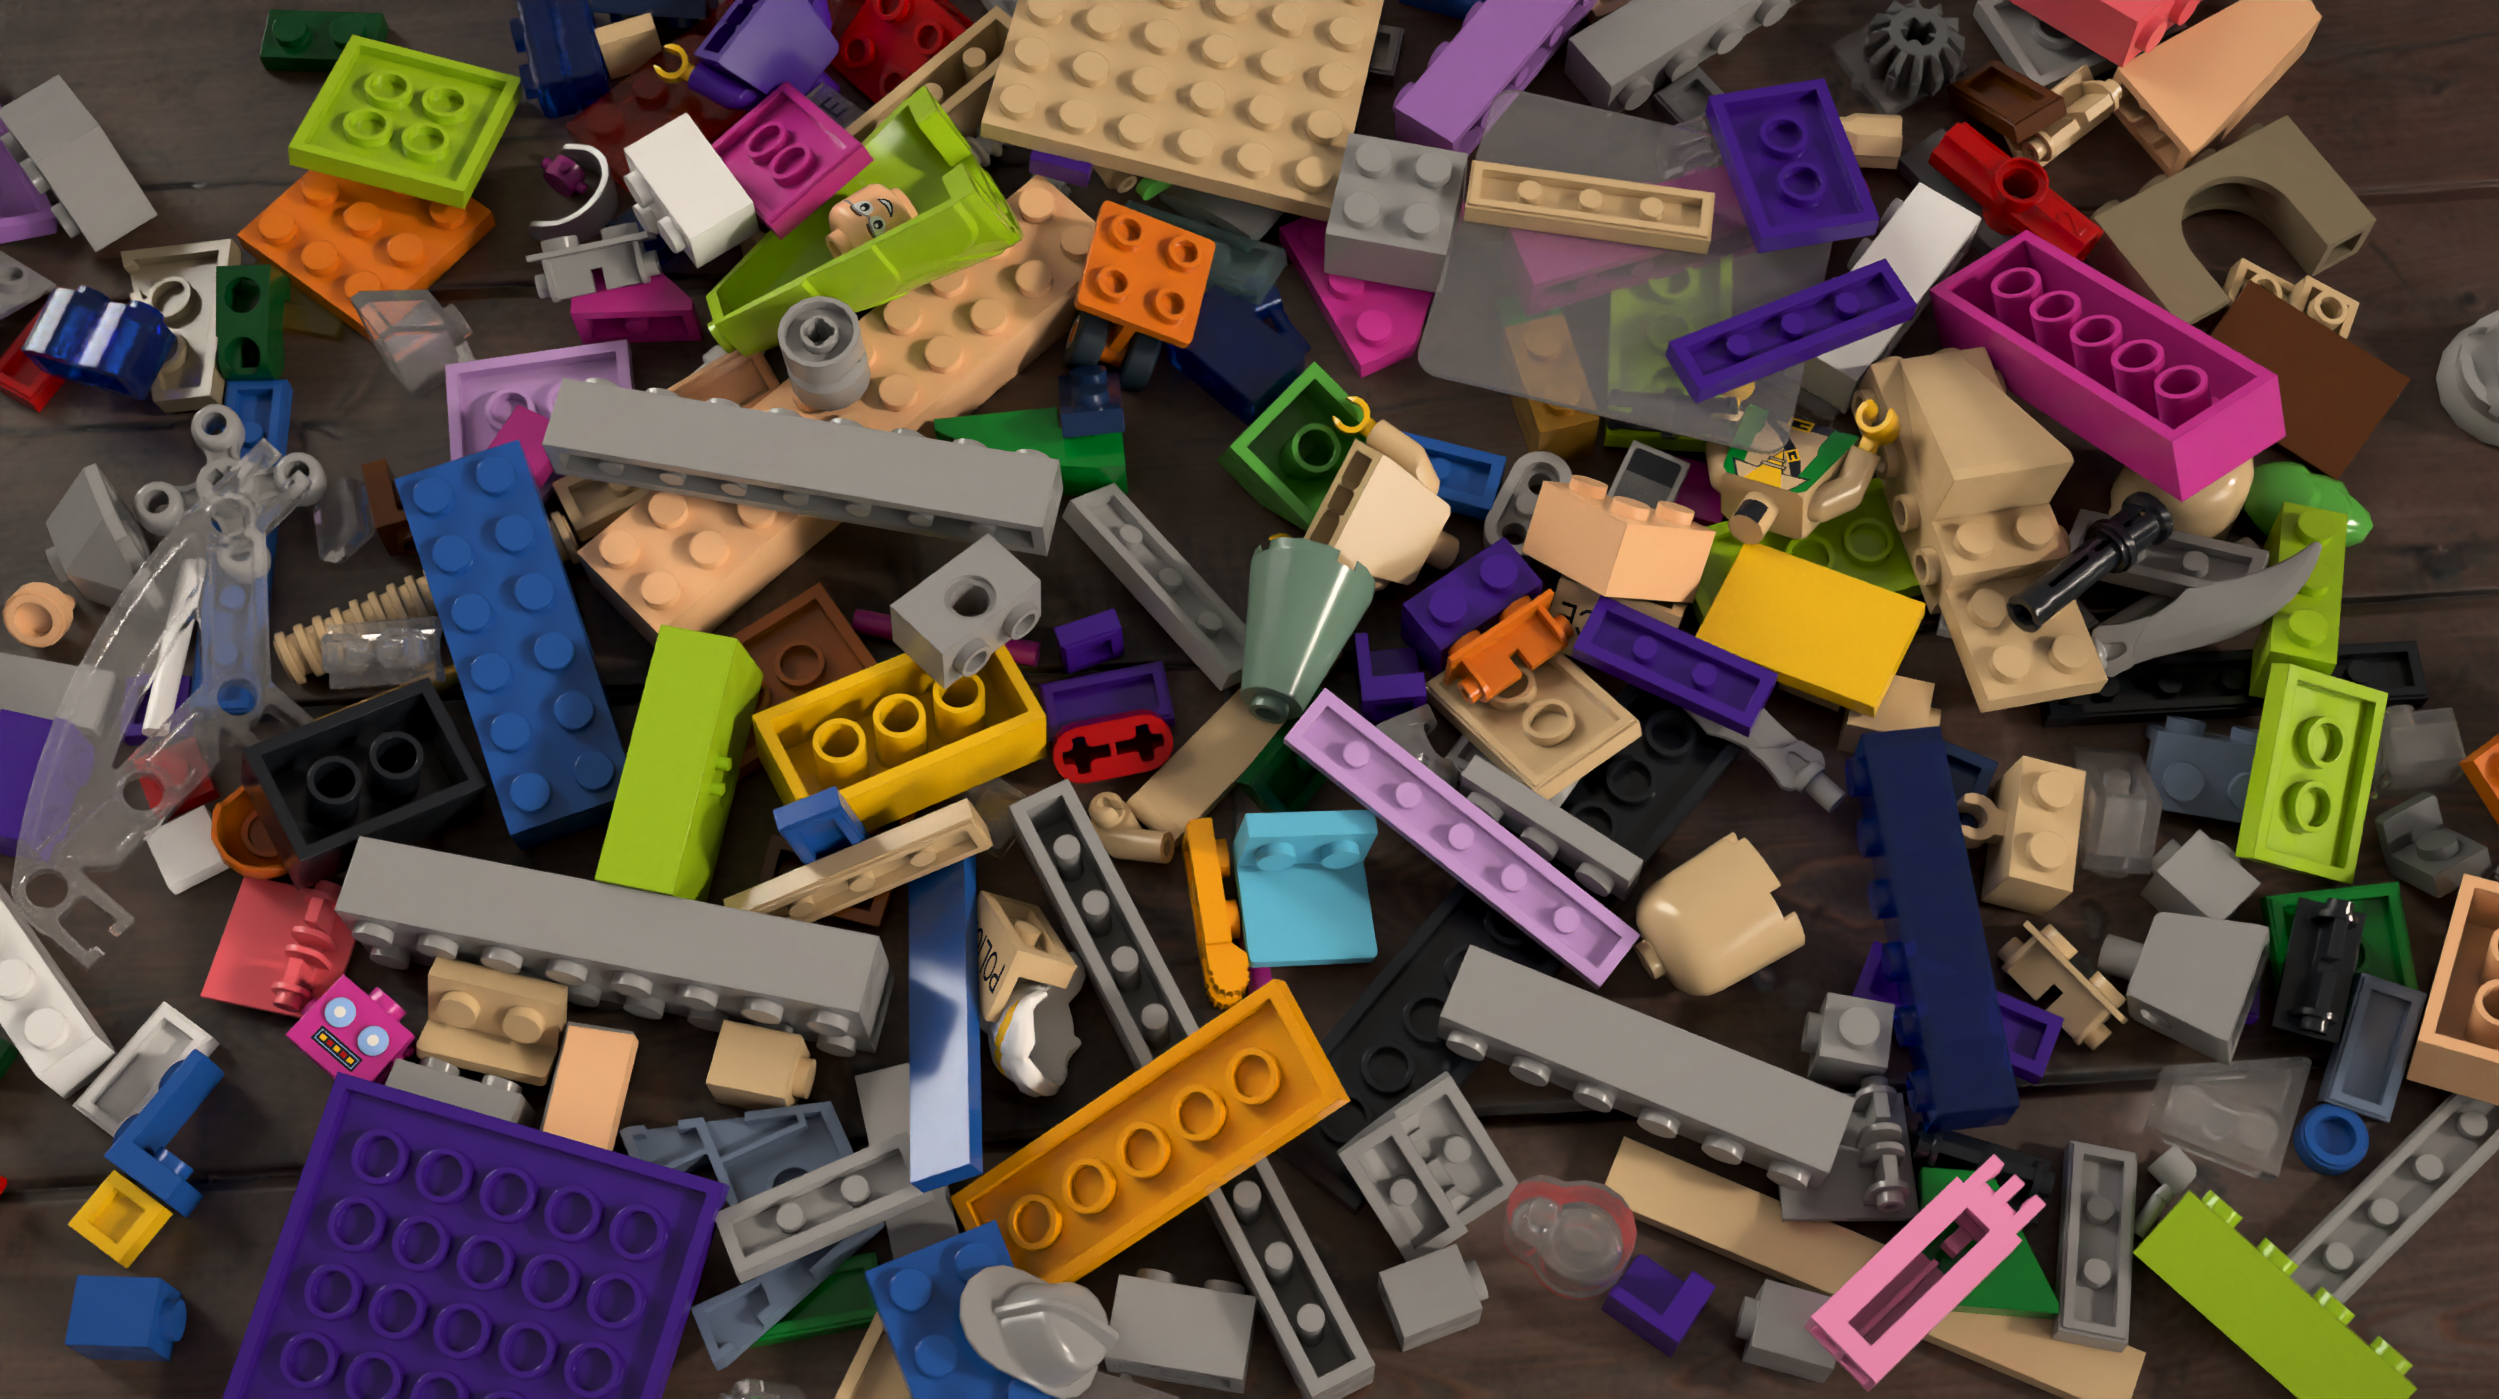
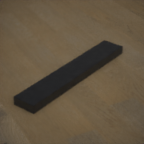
M2416 640L2338 645L2337 664L2331 676L2388 693L2386 709L2423 707L2429 699ZM2253 649L2174 653L2134 664L2132 668L2114 677H2107L2108 681L2098 693L2039 703L2042 726L2043 728L2159 722L2166 721L2168 715L2191 719L2262 716L2265 699L2249 696Z

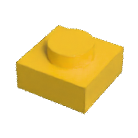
M113 1170L67 1225L128 1269L173 1213L116 1170Z

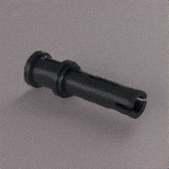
M2138 491L2129 495L2123 501L2121 510L2113 517L2097 520L2090 525L2082 545L2060 562L2053 565L2046 573L2020 593L2009 598L2006 608L2013 623L2025 632H2036L2042 627L2041 625L2073 600L2080 597L2083 592L2106 574L2122 573L2129 570L2136 563L2137 556L2149 545L2163 543L2173 533L2172 517L2166 506L2157 497L2147 492ZM2143 511L2145 515L2142 516L2139 512Z

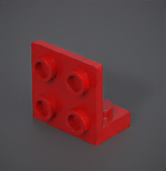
M866 0L839 39V51L830 64L876 104L970 28L974 22L949 0Z

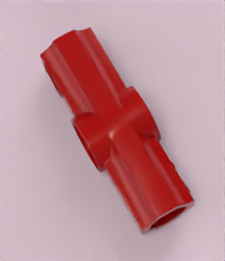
M1966 122L1962 124L1956 123L1943 136L1929 157L1928 164L1982 206V215L1985 223L1999 234L2013 236L2028 230L2083 262L2099 243L2104 233V230L2048 187L2049 178L2047 172L2039 163L2028 158L2009 157Z

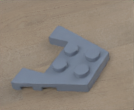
M831 1101L745 1112V1117L705 1122L704 1118L700 1117L678 1120V1126L647 1129L645 1125L629 1126L619 1131L628 1155L686 1173L707 1164H712L718 1181L730 1186L726 1197L729 1207L854 1153ZM882 1222L691 1307L708 1353L717 1371L728 1367L828 1278L842 1263L885 1227V1223Z

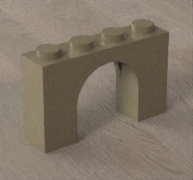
M2286 115L2267 126L2257 123L2249 127L2237 137L2233 144L2218 152L2214 148L2205 150L2196 156L2187 165L2186 169L2171 177H2168L2166 174L2156 176L2146 183L2137 195L2122 203L2118 200H2112L2101 206L2092 214L2090 220L2104 230V233L2099 243L2092 249L2086 259L2095 270L2208 334L2217 326L2230 298L2188 247L2182 232L2181 222L2195 213L2211 209H2227L2249 215L2264 224L2277 237L2307 275L2313 277L2357 253L2375 224L2376 218L2290 117Z

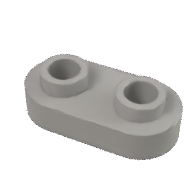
M1534 451L1523 455L1515 462L1493 503L1492 510L1489 511L1485 519L1483 531V545L1485 549L1508 534H1517L1525 542L1539 496L1531 492L1529 488L1533 485H1542L1543 481L1570 483L1572 477L1571 470L1561 457L1551 452ZM1524 542L1512 545L1527 564L1536 560L1522 552Z

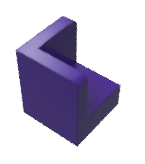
M1367 632L1354 633L1353 661L1360 715L1372 725H1378L1425 705L1427 697L1424 672H1419L1416 650L1414 648L1369 651Z
M1640 1254L1634 1259L1619 1283L1614 1284L1607 1294L1601 1310L1671 1358L1708 1303L1716 1286L1693 1270L1684 1282L1646 1255Z

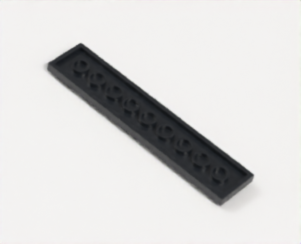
M1628 684L1615 700L1639 720L1642 736L1581 777L1560 808L1643 860L1642 873L1745 749L1728 740L1706 734L1682 707L1632 684ZM1505 827L1506 830L1519 839L1520 835ZM1553 858L1552 861H1547L1608 910H1611L1620 900L1611 893L1604 897L1590 891L1576 879L1574 875L1576 871L1558 859ZM1460 882L1456 884L1320 1043L1350 1102L1274 1151L1353 1216L1358 1214L1368 1200L1337 1151L1388 1110L1445 1071L1451 1075L1461 1090L1488 1058L1485 1056L1483 1060L1477 1061L1460 1056L1446 1046L1447 1040L1436 1036L1441 1012L1470 944L1553 978L1565 966Z

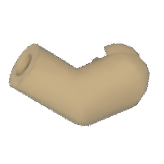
M1110 791L1102 792L1091 800L1088 809L1091 817L1090 821L1104 848L1112 857L1165 864L1171 861L1175 848L1174 837L1171 832L1142 829L1130 807L1116 793Z

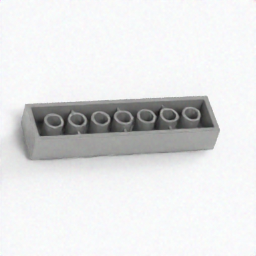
M359 836L334 909L351 930V936L359 941L369 952V958L385 967L406 970L409 968L410 963L432 967L436 957L459 960L503 972L567 985V1001L577 1005L596 1007L600 1000L624 1004L623 1008L627 1012L647 1019H661L665 1012L688 1017L687 1021L690 1024L714 1032H720L723 1020L800 1034L804 1040L817 1042L816 1047L821 1051L841 1057H853L856 1054V1050L876 1053L895 981L880 937L876 935Z

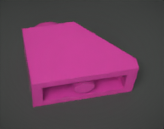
M602 268L594 269L592 273L597 293L571 298L570 314L583 344L627 339L628 343L703 340V329L693 299L662 272L659 275L651 276L650 283H640L607 290Z

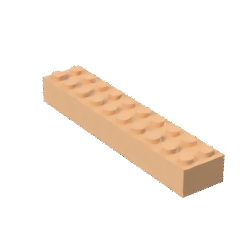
M1040 175L1034 176L1006 199L1022 229L1024 238L1021 241L1007 248L998 256L915 288L898 299L878 305L858 321L871 372L868 388L858 401L847 408L839 410H816L801 402L794 393L790 378H788L752 409L769 411L772 408H784L794 411L804 418L828 422L834 418H845L861 424L864 428L889 432L897 428H905L917 431L926 438L936 439L934 419L969 416L1068 332L1078 310L1074 306V301L1096 222L1045 177ZM652 490L576 553L591 585L655 648L660 625L711 633L842 522Z

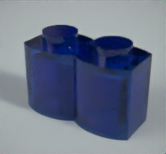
M80 285L76 291L66 288L53 289L21 351L41 371L57 378L82 385H93L122 397L145 400L177 337L163 322L164 315L153 306L138 300H130L128 305L115 303L103 293Z

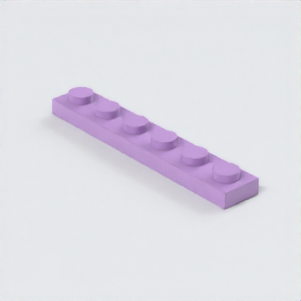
M1323 689L1285 736L1283 741L1285 745L1596 990L1601 987L1640 937L1638 932L1328 689Z

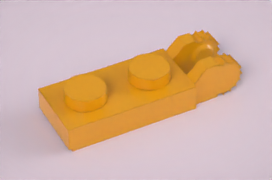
M1212 817L1192 819L1186 823L1181 848L1204 986L1207 988L1206 995L1209 996L1208 1002H1212L1214 1004L1213 1007L1217 1006L1220 1010H1228L1243 1000L1246 994V986L1250 980L1248 978L1250 971H1247L1249 966L1247 953L1232 943V939H1239L1241 934L1237 902L1235 899L1225 900L1222 878L1230 877L1229 851L1225 838L1215 839Z

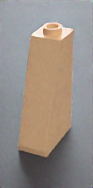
M2240 0L2159 44L2151 52L2137 56L2123 68L2117 67L2113 80L2122 88L2123 97L2119 100L2118 109L2113 113L2164 173L2171 177L2186 169L2187 165L2200 153L2215 148L2305 52L2322 16L2315 9L2311 0Z

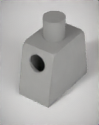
M2160 912L2154 916L2144 944L2108 934L2100 951L2097 970L2130 981L2126 999L2129 1016L2135 1021L2220 1063L2230 1065L2270 956L2269 927L2238 921Z

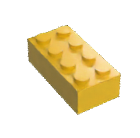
M1005 644L991 654L987 663L977 673L969 677L962 676L945 690L906 653H903L752 715L758 757L783 805H788L836 786L868 832L1047 757L1046 715Z

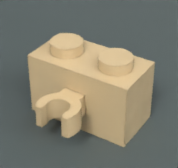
M2023 755L1995 782L1993 802L1986 796L1978 793H1966L1956 802L1955 810L1973 815L1978 822V828L1960 825L1952 833L1951 841L1963 848H1977L1984 843H1988L1980 901L2043 917L2073 892L2086 771Z

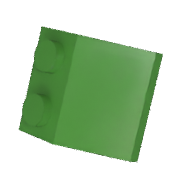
M1314 361L1216 461L1260 505L1307 532L1354 440L1357 439L1366 444L1367 438L1360 433L1345 435L1339 432L1334 426L1332 418L1335 416L1344 425L1354 427L1363 420L1362 410L1346 400V397L1349 395Z

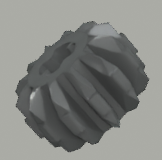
M1894 0L1890 7L1887 8L1885 14L1877 13L1870 22L1867 33L1868 37L1865 38L1862 48L1863 61L1869 63L1867 69L1869 80H1885L1886 95L1899 88L1905 90L1909 101L1917 95L1919 89L1934 97L1937 91L1941 89L1942 84H1950L1957 76L1960 67L1959 61L1962 60L1965 51V37L1958 34L1960 29L1958 18H1942L1941 3L1932 9L1922 8L1919 0H1914L1910 3L1909 8H1906Z

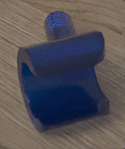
M1265 282L1243 291L1242 306L1251 324L1270 318L1274 327L1279 330L1300 357L1311 350V346L1284 312L1281 295L1274 284Z

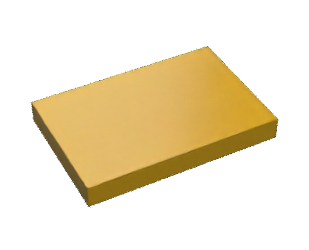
M1744 543L1695 637L1777 673V682L1874 718L1925 615L1926 603L1760 543L1753 545Z

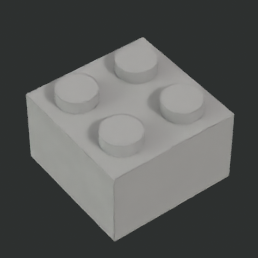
M1349 133L1325 232L1324 273L1443 294L1465 194L1468 153Z

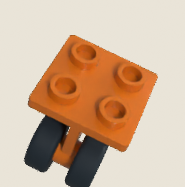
M1108 200L1104 201L1098 212L1075 297L1074 306L1078 310L1065 339L1061 356L1062 365L1072 370L1079 366L1097 365L1098 361L1114 366L1115 370H1119L1120 386L1122 389L1136 393L1141 392L1154 371L1162 342L1186 348L1193 339L1216 247L1215 242Z

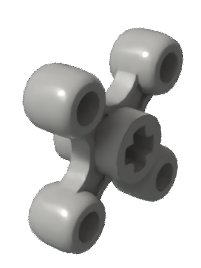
M210 404L196 412L191 421V434L194 441L207 457V464L200 470L196 482L187 486H174L163 481L148 483L137 491L133 501V511L140 525L149 533L158 536L175 534L187 522L195 519H207L215 522L222 531V540L217 547V562L222 572L235 583L250 585L261 581L271 567L269 549L255 531V523L261 518L265 507L275 502H288L298 507L313 505L324 496L327 489V476L321 463L312 455L303 452H293L285 455L278 461L277 465L268 469H255L247 466L240 458V449L245 442V428L240 417L230 407L222 404ZM225 428L222 433L211 435L216 429ZM303 475L308 476V478L304 482L299 484H293V481L297 477ZM239 487L242 490L235 499L228 494L223 501L220 498L226 490H230L234 494H236ZM169 504L163 512L154 513L159 506ZM252 553L247 561L236 562L240 555Z

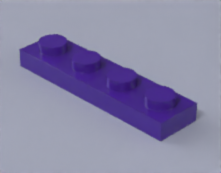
M1885 258L1669 341L1665 357L1695 404L1912 320L1917 304Z

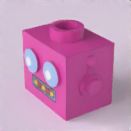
M344 974L320 999L314 998L304 1007L301 1012L303 1017L286 1033L292 1044L334 1081L337 1072L385 1085L396 1058L406 1061L414 1054L417 1044L415 1036L399 1022L406 1015V1012L378 987L367 995Z

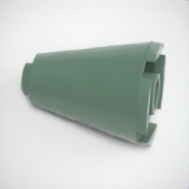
M1279 537L1271 539L1268 550L1263 551L1261 545H1259L1254 551L1250 564L1240 695L1244 703L1250 707V713L1259 720L1272 724H1282L1287 719L1298 718L1302 715L1372 602L1375 592V580L1368 569L1358 561L1354 571L1338 562L1340 550L1332 546L1304 538Z

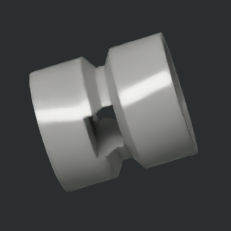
M824 296L803 299L790 307L780 321L777 334L794 393L802 403L816 410H839L847 408L858 401L868 388L871 372L857 315L846 303L836 298Z

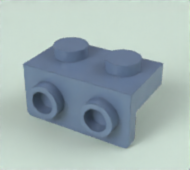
M2171 715L2167 716L2165 726L2147 723L2145 736L2151 741L2139 804L2147 808L2241 823L2259 730L2232 726L2230 736L2206 733V722Z

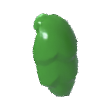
M2272 462L2254 467V479L2246 501L2240 510L2242 512L2246 511L2254 524L2266 536L2269 535L2283 502L2348 514L2346 547L2362 543L2373 528L2370 513L2356 499L2350 496L2342 481L2312 473L2304 465L2294 462Z

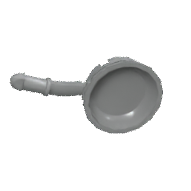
M2499 310L2479 319L2476 324L2458 333L2443 351L2436 375L2440 402L2454 423L2480 442L2499 446Z

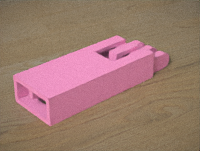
M1995 1154L1964 1183L1956 1177L1820 1307L1804 1326L1867 1392L1886 1376L2014 1251L2022 1241L2016 1234L2047 1205L2041 1198L2034 1195L2027 1199L2021 1205L2018 1212H2016L2008 1202L2025 1186V1183L2016 1174L1995 1192L1987 1182L1994 1179L2005 1165ZM1955 1221L1960 1227L1940 1245V1248L1953 1259L1972 1240L1977 1244L1944 1275L1937 1268L1939 1263L1935 1259L1930 1261L1922 1251L1946 1227Z

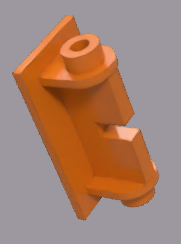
M1551 588L1534 600L1529 596L1519 598L1502 612L1499 617L1500 622L1485 633L1481 634L1478 630H1473L1455 642L1448 651L1449 657L1443 679L1446 686L1461 678L1462 680L1457 683V687L1462 697L1471 705L1478 700L1486 703L1521 679L1522 673L1510 657L1517 653L1530 671H1532L1560 651L1568 647V639L1574 636L1575 633L1571 623L1564 615L1559 614L1553 618L1549 613L1554 596Z

